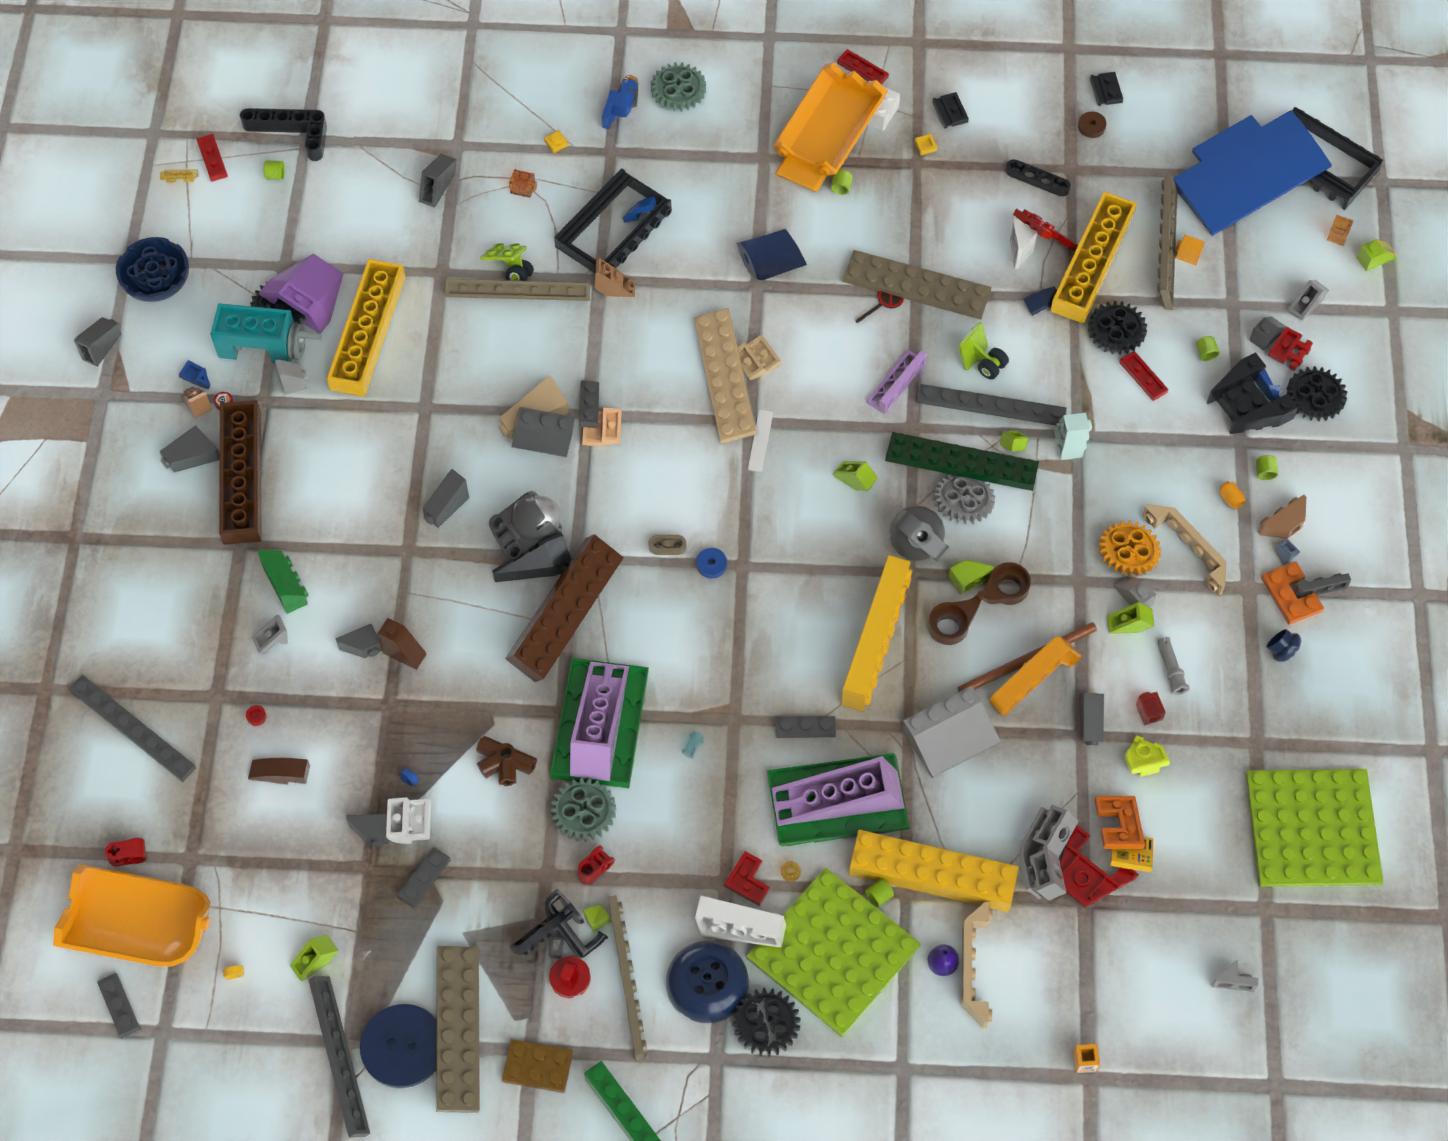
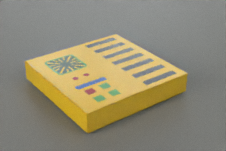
M1144 837V849H1111L1110 866L1151 872L1153 867L1154 839Z

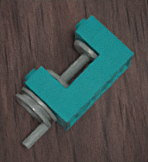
M218 303L210 333L218 358L236 360L238 351L242 347L266 349L273 364H276L275 360L278 359L291 362L292 359L301 360L304 354L306 338L321 340L322 336L320 332L305 331L304 324L298 325L294 323L291 310Z

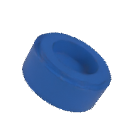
M403 768L399 773V777L410 786H415L419 781L417 775L406 768Z

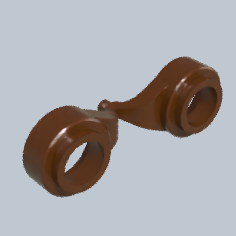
M1002 563L992 571L984 590L979 591L973 598L958 602H944L935 606L928 620V631L931 637L944 645H954L961 642L966 637L969 626L982 600L988 604L1002 603L1006 605L1022 602L1027 597L1031 584L1028 571L1017 563ZM1005 579H1010L1019 585L1020 590L1015 594H1006L1000 590L998 584ZM950 619L958 624L959 630L954 634L947 635L938 629L937 624L941 620Z

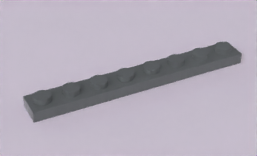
M920 384L917 400L919 404L1055 426L1063 415H1066L1067 407Z
M82 675L69 688L73 695L182 783L196 769V766L85 676Z
M313 976L308 981L348 1137H366L371 1133L330 976Z

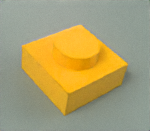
M559 130L544 137V142L553 154L568 146V141Z
M932 134L915 138L914 143L920 156L937 151V145Z

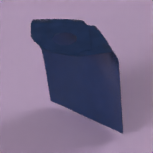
M786 229L737 242V247L747 271L757 280H765L807 265L799 247Z

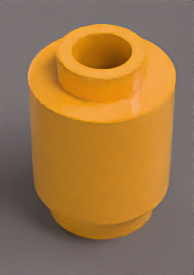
M1227 481L1220 486L1219 494L1230 508L1232 507L1236 510L1246 503L1245 495L1234 482L1229 483Z

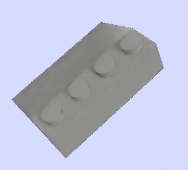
M972 686L903 720L902 731L932 778L1001 742L982 701Z

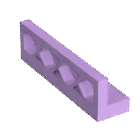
M907 350L870 395L866 403L885 414L926 364L927 353L921 350L916 355ZM910 357L911 359H913V361L908 366H906L905 361L907 360V358ZM904 371L899 378L895 377L896 372ZM894 383L888 391H885L884 386L886 384ZM883 396L879 404L873 401L875 397Z

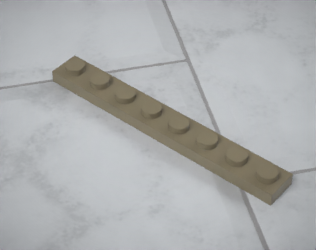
M445 279V297L590 301V282Z
M615 895L608 897L635 1058L636 1061L644 1060L647 1045L646 1040H641L640 1035L641 1032H644L642 1019L638 1020L637 1012L641 1011L639 999L634 1000L633 993L637 992L635 980H631L630 973L634 972L632 960H627L626 953H630L628 940L624 941L623 934L627 933L625 921L620 919V914H624L622 902H617V896Z

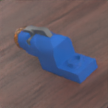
M625 76L618 91L610 90L602 115V128L609 129L611 123L615 121V116L627 117L631 109L637 107L639 83L635 76Z

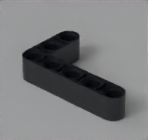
M246 108L240 112L243 129L249 132L307 133L305 147L308 158L312 161H319L323 158L327 124L325 115L321 110Z

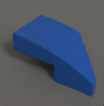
M1260 371L1255 382L1262 393L1271 402L1280 398L1279 391L1281 390V385L1273 386L1267 371Z

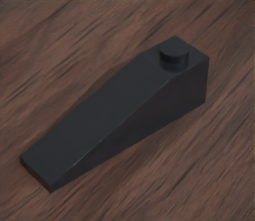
M562 532L539 542V547L532 551L527 549L523 552L521 558L517 560L511 559L492 570L494 581L504 582L562 574L571 561Z

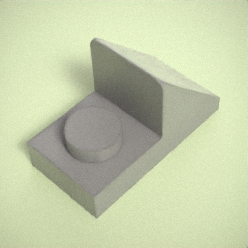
M276 615L252 637L259 653L265 654L276 643H288L287 630L280 615Z
M1236 960L1215 978L1212 987L1255 992L1258 987V978L1252 977L1250 974L1238 976V960Z

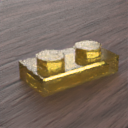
M198 169L163 170L160 172V180H166V183L177 182L176 179H183V182H193L199 176Z

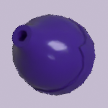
M940 944L930 951L928 966L934 974L949 976L957 970L959 956L952 946Z

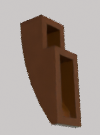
M298 758L252 760L248 779L288 785V782L306 784L310 764L308 759Z

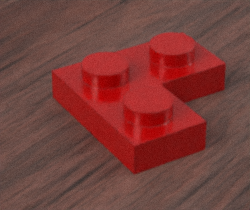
M744 851L724 883V887L760 906L770 890L769 886L754 878L762 865V860Z

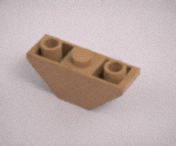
M597 258L594 288L605 296L635 297L636 282L601 258Z
M190 387L184 391L185 394L181 395L194 418L212 410L205 391L199 388Z
M1305 495L1299 498L1295 497L1288 503V506L1285 508L1280 507L1272 517L1264 518L1260 522L1259 535L1288 539L1300 531L1305 522L1307 497Z

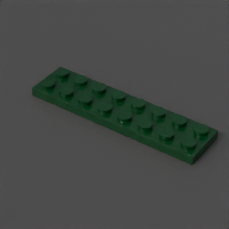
M892 432L885 458L887 462L1030 491L1034 489L1039 461L896 432Z

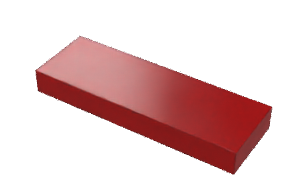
M848 49L837 59L838 65L850 72L855 71L868 82L877 80L882 85L889 77L888 72Z
M210 134L197 138L196 140L211 182L228 177L214 135Z
M1135 351L1120 359L1119 363L1152 401L1168 393L1169 389Z

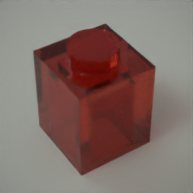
M1145 692L1138 697L1136 707L1144 725L1163 720L1166 711L1157 692Z

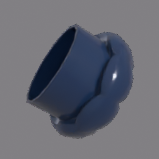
M1284 629L1271 638L1266 647L1273 653L1274 660L1285 662L1295 655L1302 641L1298 633H1291L1289 630Z

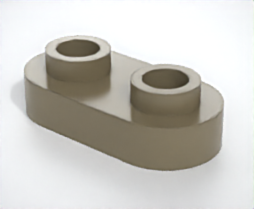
M654 535L648 542L650 552L655 555H681L687 548L686 539L681 535Z

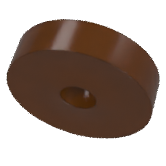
M1086 112L1079 118L1078 129L1082 135L1088 138H1097L1105 132L1107 122L1105 117L1098 112Z

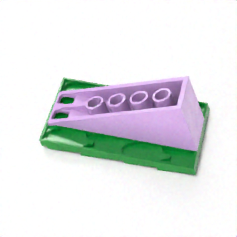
M571 658L550 779L566 781L574 779L576 782H580V779L583 778L584 783H587L588 779L591 778L592 784L598 780L601 785L630 788L649 667Z
M894 753L767 770L778 841L781 847L812 842L818 843L847 837L854 838L857 837L858 830L883 834L910 829L897 757Z

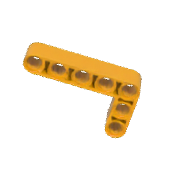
M1056 636L990 697L989 702L1001 716L1006 715L1061 663L1067 667H1072L1081 659V654L1069 641L1061 636Z

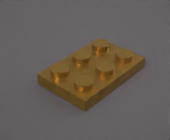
M511 1039L502 1082L565 1093L573 1050Z

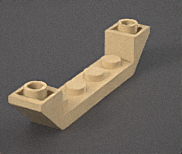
M1156 505L1145 506L1142 516L1147 524H1151L1155 529L1167 521L1169 527L1180 535L1182 541L1188 543L1194 553L1206 562L1210 570H1213L1209 574L1206 583L1212 592L1220 596L1224 590L1226 578V561L1176 508Z
M984 902L964 920L962 926V1008L982 1028H987L988 1022H992V1009H989V1002L975 1001L976 989L972 988V980L976 978V968H972V960L976 959V948H972V940H976V928H987L988 923L992 922L993 910L989 909V902Z

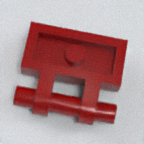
M1286 326L1270 349L1268 356L1282 364L1286 360L1291 361L1289 368L1295 370L1302 364L1304 356L1309 354L1313 343L1310 340H1306L1305 343L1300 341L1302 334ZM1295 348L1299 350L1297 354L1292 352Z

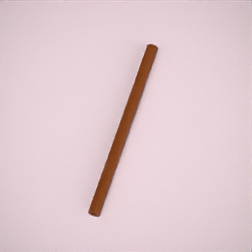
M1091 622L1062 636V638L1072 643L1097 631V628ZM1046 645L957 687L958 692L970 686L975 690L1021 668L1025 662L1027 663Z

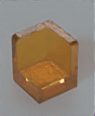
M1336 215L1327 241L1344 246L1354 220Z

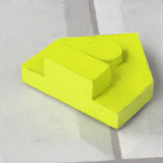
M1136 735L1124 757L1130 773H1139L1140 777L1158 773L1160 767L1168 766L1170 763L1162 745L1150 743Z

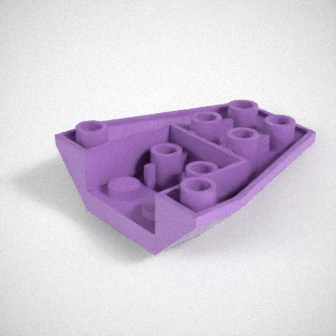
M312 254L270 279L259 292V295L273 304L278 299L287 303L308 317L305 325L316 332L322 333L331 321L344 273L315 254Z

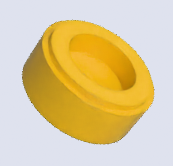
M242 965L231 966L222 970L225 979H235L245 974Z

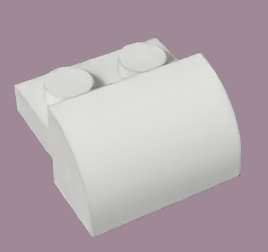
M407 797L388 799L387 839L401 844H412L415 840L430 839V799L409 800Z

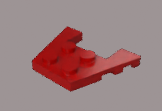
M1016 208L1013 215L1024 224L1029 225V228L1037 231L1038 235L1048 240L1051 237L1076 252L1078 244L1054 229L1055 226L1047 221L1044 222L1043 218L1035 213H1031L1026 209L1021 211Z
M1076 825L1066 846L1060 866L1067 894L1086 908L1132 882L1139 874L1133 869L1120 867L1112 877L1107 875L1079 852L1090 839V835Z

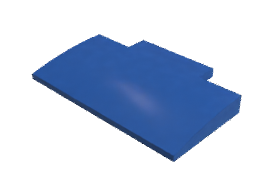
M1290 110L1262 127L1250 115L1194 147L1192 153L1200 163L1174 177L1178 194L1213 236L1329 169L1332 164L1293 111Z

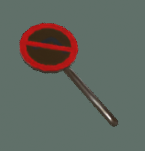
M879 291L877 297L880 303L858 318L856 323L862 321L881 306L890 309L899 307L903 303L904 298Z

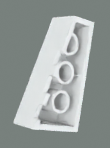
M700 896L695 919L701 936L774 947L782 946L786 929L784 916L778 913H770Z

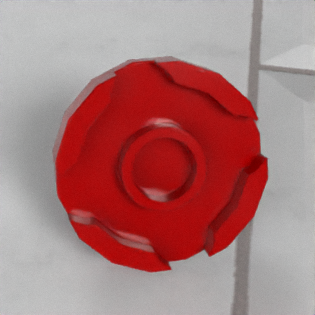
M568 956L562 957L554 963L550 970L549 979L550 985L556 994L570 999L585 993L590 985L591 976L589 967L583 960L578 957Z

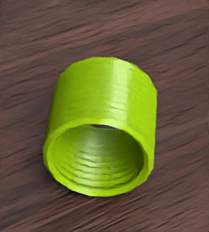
M266 160L263 167L265 179L283 180L285 177L284 162Z
M839 170L837 174H834L831 190L839 195L849 193L853 178L851 173Z
M1213 336L1202 337L1195 343L1202 361L1213 360L1220 354Z
M1264 455L1256 459L1257 477L1259 479L1271 480L1278 476L1277 458L1275 456Z
M880 878L865 891L869 900L876 907L882 906L894 896L892 887L883 878Z

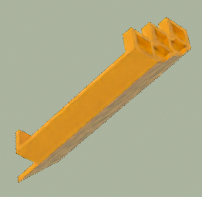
M834 62L825 64L772 146L780 156L785 157L774 174L817 192L827 176L837 174L888 93V90L877 80L866 82L855 71L845 73Z

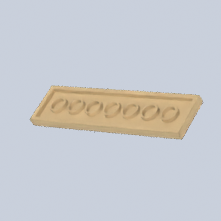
M729 307L694 317L721 443L757 434Z

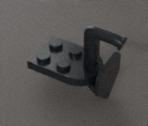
M556 889L545 901L547 918L512 944L510 949L514 954L527 955L534 949V944L547 940L551 936L550 932L556 928L573 953L579 958H584L599 947L605 939H608V936L598 931V935L584 946L567 923L571 918L577 924H583L584 920L572 903L559 889ZM560 899L564 908L558 911L553 903Z

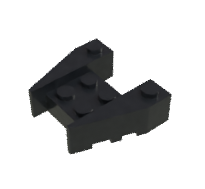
M1256 352L1241 359L1210 391L1207 404L1217 401L1232 420L1230 434L1243 433L1245 430L1250 429L1261 430L1263 427L1272 426V428L1279 427L1293 420L1298 410V406L1289 394L1269 403L1254 384L1258 373L1266 368L1265 363Z

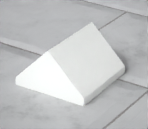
M1013 219L1010 235L1015 269H1019L1034 253L1037 231L1032 230L1018 219Z

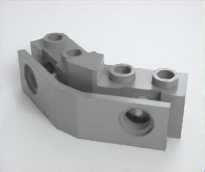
M1051 805L1048 811L1044 807L1040 808L1021 842L1019 852L1026 889L1036 898L1041 899L1044 896L1048 901L1067 893L1059 856L1078 823V820L1071 813L1055 805Z

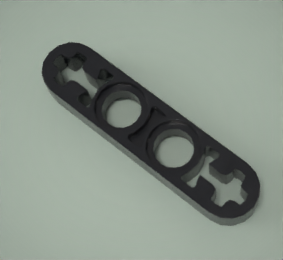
M1012 159L1007 162L1006 174L1008 176L1061 197L1069 194L1071 184L1067 179L1019 160ZM1032 172L1035 176L1027 177L1025 174ZM1046 178L1049 179L1051 182L1049 184H1045L1041 180Z

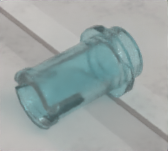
M696 731L689 735L690 739L682 750V753L689 758L694 757L699 745L704 742V736Z

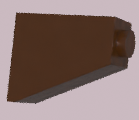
M389 618L386 619L377 633L383 654L415 670L418 669L427 655L404 625Z

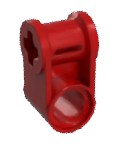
M132 838L109 843L105 848V855L109 863L114 867L143 863L146 861L145 840L142 838Z
M601 845L597 846L578 865V878L583 884L593 883L615 863V858L610 857ZM587 869L592 871V873L587 875L582 872Z

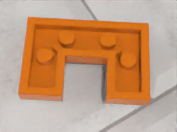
M1297 561L1262 574L1261 579L1288 625L1323 612L1324 607L1316 593L1298 599L1290 585L1305 579V575Z
M1095 796L1094 803L1097 817H1117L1119 828L1101 829L1103 849H1144L1145 841L1135 796Z

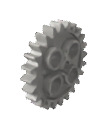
M948 474L947 479L942 477L941 482L937 483L933 500L935 501V506L939 507L938 512L944 511L943 517L949 515L950 521L955 518L957 523L963 520L964 524H967V521L970 520L974 524L975 519L981 522L982 517L987 518L988 514H991L995 504V495H993L994 489H990V484H985V481L956 475L952 477Z

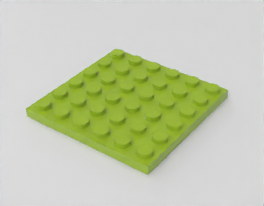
M1367 769L1247 770L1246 780L1259 887L1383 884Z
M825 868L784 913L786 929L782 946L774 947L757 944L746 956V959L839 1036L843 1037L921 947V943L828 868Z

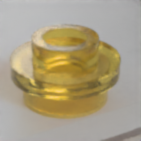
M789 861L781 867V876L786 881H796L801 875V868L796 862ZM789 868H792V869L795 870V872H794V873H788L787 870H788Z

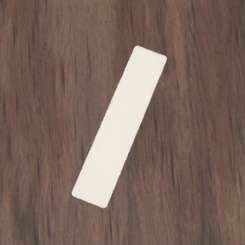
M759 410L757 434L754 435L748 470L763 471L773 412Z

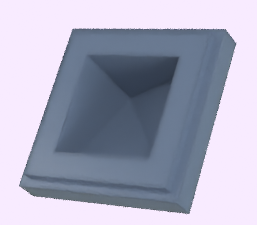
M1288 539L1276 544L1281 562L1284 565L1300 553V550Z

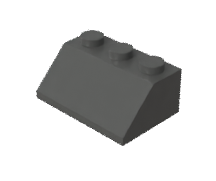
M519 407L511 447L567 457L575 417Z

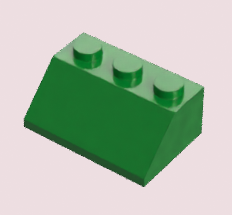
M281 550L257 551L263 569L286 613H291L307 605L306 597L309 595L304 586L300 587L298 582L301 580L297 571L292 572L290 567L293 565L289 556L285 557Z

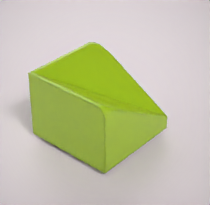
M1018 431L1002 432L1000 445L1011 452L1025 451L1028 438Z
M601 904L583 910V915L593 932L611 922L609 914Z

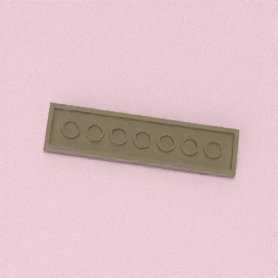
M1165 172V178L1161 182L1164 194H1161L1163 209H1160V216L1163 223H1160L1162 238H1159L1161 253L1158 254V260L1161 268H1158L1160 283H1157V291L1160 294L1161 304H1164L1165 309L1173 310L1178 192L1172 172Z
M853 250L843 277V282L878 292L882 291L907 300L980 320L982 319L992 288Z
M437 946L436 1112L478 1113L480 1111L479 947Z

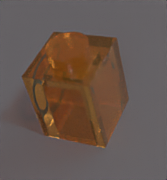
M514 169L509 181L510 194L531 198L532 193L537 189L534 173Z

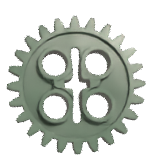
M676 62L674 66L668 64V68L662 66L661 71L657 70L656 75H653V80H651L652 98L656 99V103L660 102L661 107L667 105V110L673 107L674 112L677 108L682 112L684 107L689 110L690 105L695 108L696 102L701 103V99H704V93H706L705 76L701 75V71L696 72V67L691 69L690 64L685 67L683 62L680 66Z
M583 778L580 779V783L573 779V785L571 786L565 783L566 789L559 788L560 795L554 794L556 801L551 802L553 807L551 815H555L552 817V821L557 822L555 824L556 829L562 828V835L568 832V839H571L574 835L577 842L580 837H583L584 842L587 841L588 836L595 840V834L602 837L601 830L608 832L607 824L613 825L611 818H616V813L613 812L616 810V805L613 804L615 798L610 797L611 790L605 792L606 785L604 784L599 787L598 780L592 784L591 778L588 779L587 783H584ZM577 795L584 796L581 800H577L574 798ZM595 803L602 804L599 808H594L592 805ZM570 811L575 813L571 817L565 815L567 812ZM585 820L593 821L590 825L583 824Z

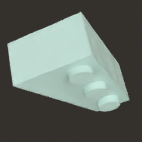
M1086 413L1063 415L1059 423L1056 424V427L1053 428L1060 460L1083 457L1084 450L1087 449L1086 442L1089 440V431L1092 430L1091 420L1087 419Z

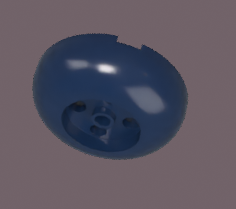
M150 237L134 242L127 247V251L122 257L118 258L116 264V276L122 289L131 297L145 302H158L172 297L184 286L189 274V261L183 248L179 244L176 245L170 242L169 239L162 237Z
M699 941L686 946L673 958L666 975V989L670 1002L679 1013L695 1022L715 1023L725 1020L737 1012L736 1005L741 1006L740 999H746L749 989V976L744 961L732 948L716 941ZM713 964L720 965V968L718 970H713L711 966ZM695 968L700 971L698 974H692L690 970ZM721 982L724 984V988L718 990L715 985ZM701 987L704 992L699 994L695 992V988Z

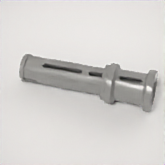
M1163 637L1158 640V644L1168 669L1167 678L1171 681L1172 693L1174 695L1184 694L1190 689L1184 679V670L1179 668L1170 638L1165 637V641Z

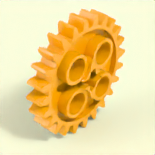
M1123 520L1120 522V525L1114 522L1112 527L1108 526L1107 530L1103 531L1099 540L1098 549L1101 550L1099 555L1104 556L1103 562H1109L1108 568L1115 567L1114 572L1120 570L1122 576L1125 572L1128 573L1129 577H1131L1132 573L1139 577L1140 572L1146 575L1147 570L1151 572L1153 567H1156L1161 556L1160 541H1155L1157 535L1151 536L1152 530L1146 531V525L1139 527L1138 522L1135 525H1132L1130 520L1126 525Z

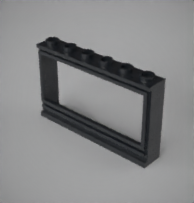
M1294 107L1293 113L1308 131L1370 168L1355 187L1327 170L1311 179L1315 182L1313 189L1316 192H1319L1322 186L1330 191L1329 200L1334 201L1337 196L1344 199L1345 202L1342 209L1346 210L1379 172L1383 159L1351 141L1348 137L1336 132L1318 119L1308 115L1303 110Z
M621 168L554 237L555 248L593 273H596V259L571 243L629 186L646 198L654 196L657 206L604 260L614 268H617L626 261L631 252L636 251L643 240L649 237L650 232L654 228H658L661 221L671 214V199L665 198Z

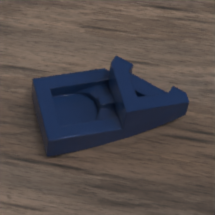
M1055 286L1036 292L1023 299L1032 316L1048 307L1051 308L1052 299L1057 292Z

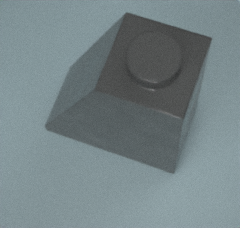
M440 154L422 171L419 202L434 208L436 207L455 175L457 159Z
M102 317L74 339V342L82 360L98 367L122 333L116 321Z
M196 425L159 451L162 457L161 463L166 469L170 468L174 473L220 460V453L217 447Z
M453 469L449 471L423 507L424 519L430 525L434 524L439 528L469 499L466 479Z
M1079 693L1081 741H1086V745H1098V741L1103 742L1104 694Z

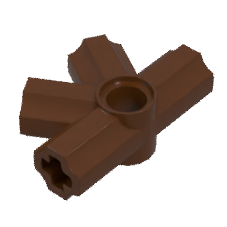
M483 736L479 740L476 748L477 753L487 756L476 763L480 772L486 779L498 772L499 785L512 786L516 784V769L530 775L536 767L537 758L514 749L509 743H500L487 736ZM506 753L511 754L508 757H502Z

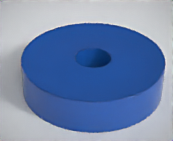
M717 548L704 549L697 556V570L706 578H717L726 571L727 558Z

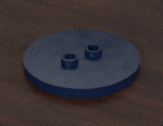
M411 1004L393 1005L378 1012L366 1025L360 1040V1055L368 1073L379 1083L392 1088H409L427 1080L436 1071V1018L424 1008Z

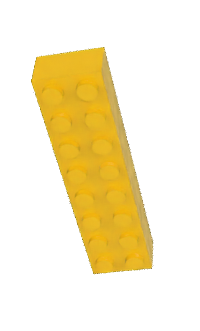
M1105 191L1103 192L1053 298L1050 312L1085 324L1134 218L1137 203Z
M368 259L327 376L330 391L366 397L406 278L403 265Z
M888 555L843 687L842 706L864 712L866 705L870 706L873 696L872 692L876 688L877 677L884 664V656L888 653L890 638L892 639L894 635L895 623L899 620L901 605L903 606L905 602L906 590L909 589L913 572V569H910L911 561Z
M858 830L849 876L875 882L883 878L892 886L981 906L984 902H989V908L1009 912L1019 866Z

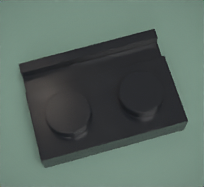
M1115 72L1101 73L1098 76L1091 75L1090 81L1098 106H1101V104L1123 103V95Z
M957 92L940 96L938 99L933 98L932 103L944 129L948 126L953 127L968 123L969 118Z

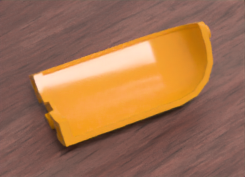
M80 864L72 873L71 887L68 899H71L69 909L63 910L61 918L54 927L53 946L147 965L173 967L187 961L197 950L205 930H208L210 925V918L208 916L211 902L207 894L192 886Z

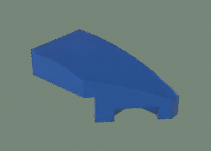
M648 197L638 201L623 216L624 223L636 221L642 213L652 211L656 204L655 197Z
M188 360L180 371L179 377L192 384L209 389L210 382L207 377L206 368Z

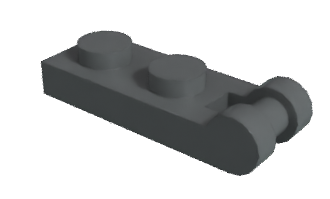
M1338 573L1329 578L1319 577L1310 582L1300 580L1294 593L1300 599L1312 593L1320 595L1347 589L1351 578L1349 573Z

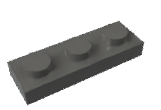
M581 380L579 427L597 428L599 382Z
M835 716L776 717V738L836 737Z
M434 847L399 891L397 897L415 908L451 861L450 857Z
M114 973L98 981L97 984L119 1036L123 1038L140 1030L141 1028L118 974Z

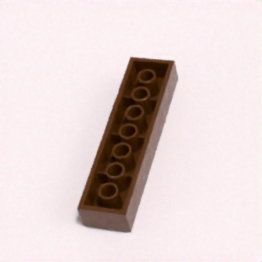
M257 400L220 403L219 535L223 545L262 542L261 410Z
M595 534L585 538L505 659L534 682L543 680L624 557Z

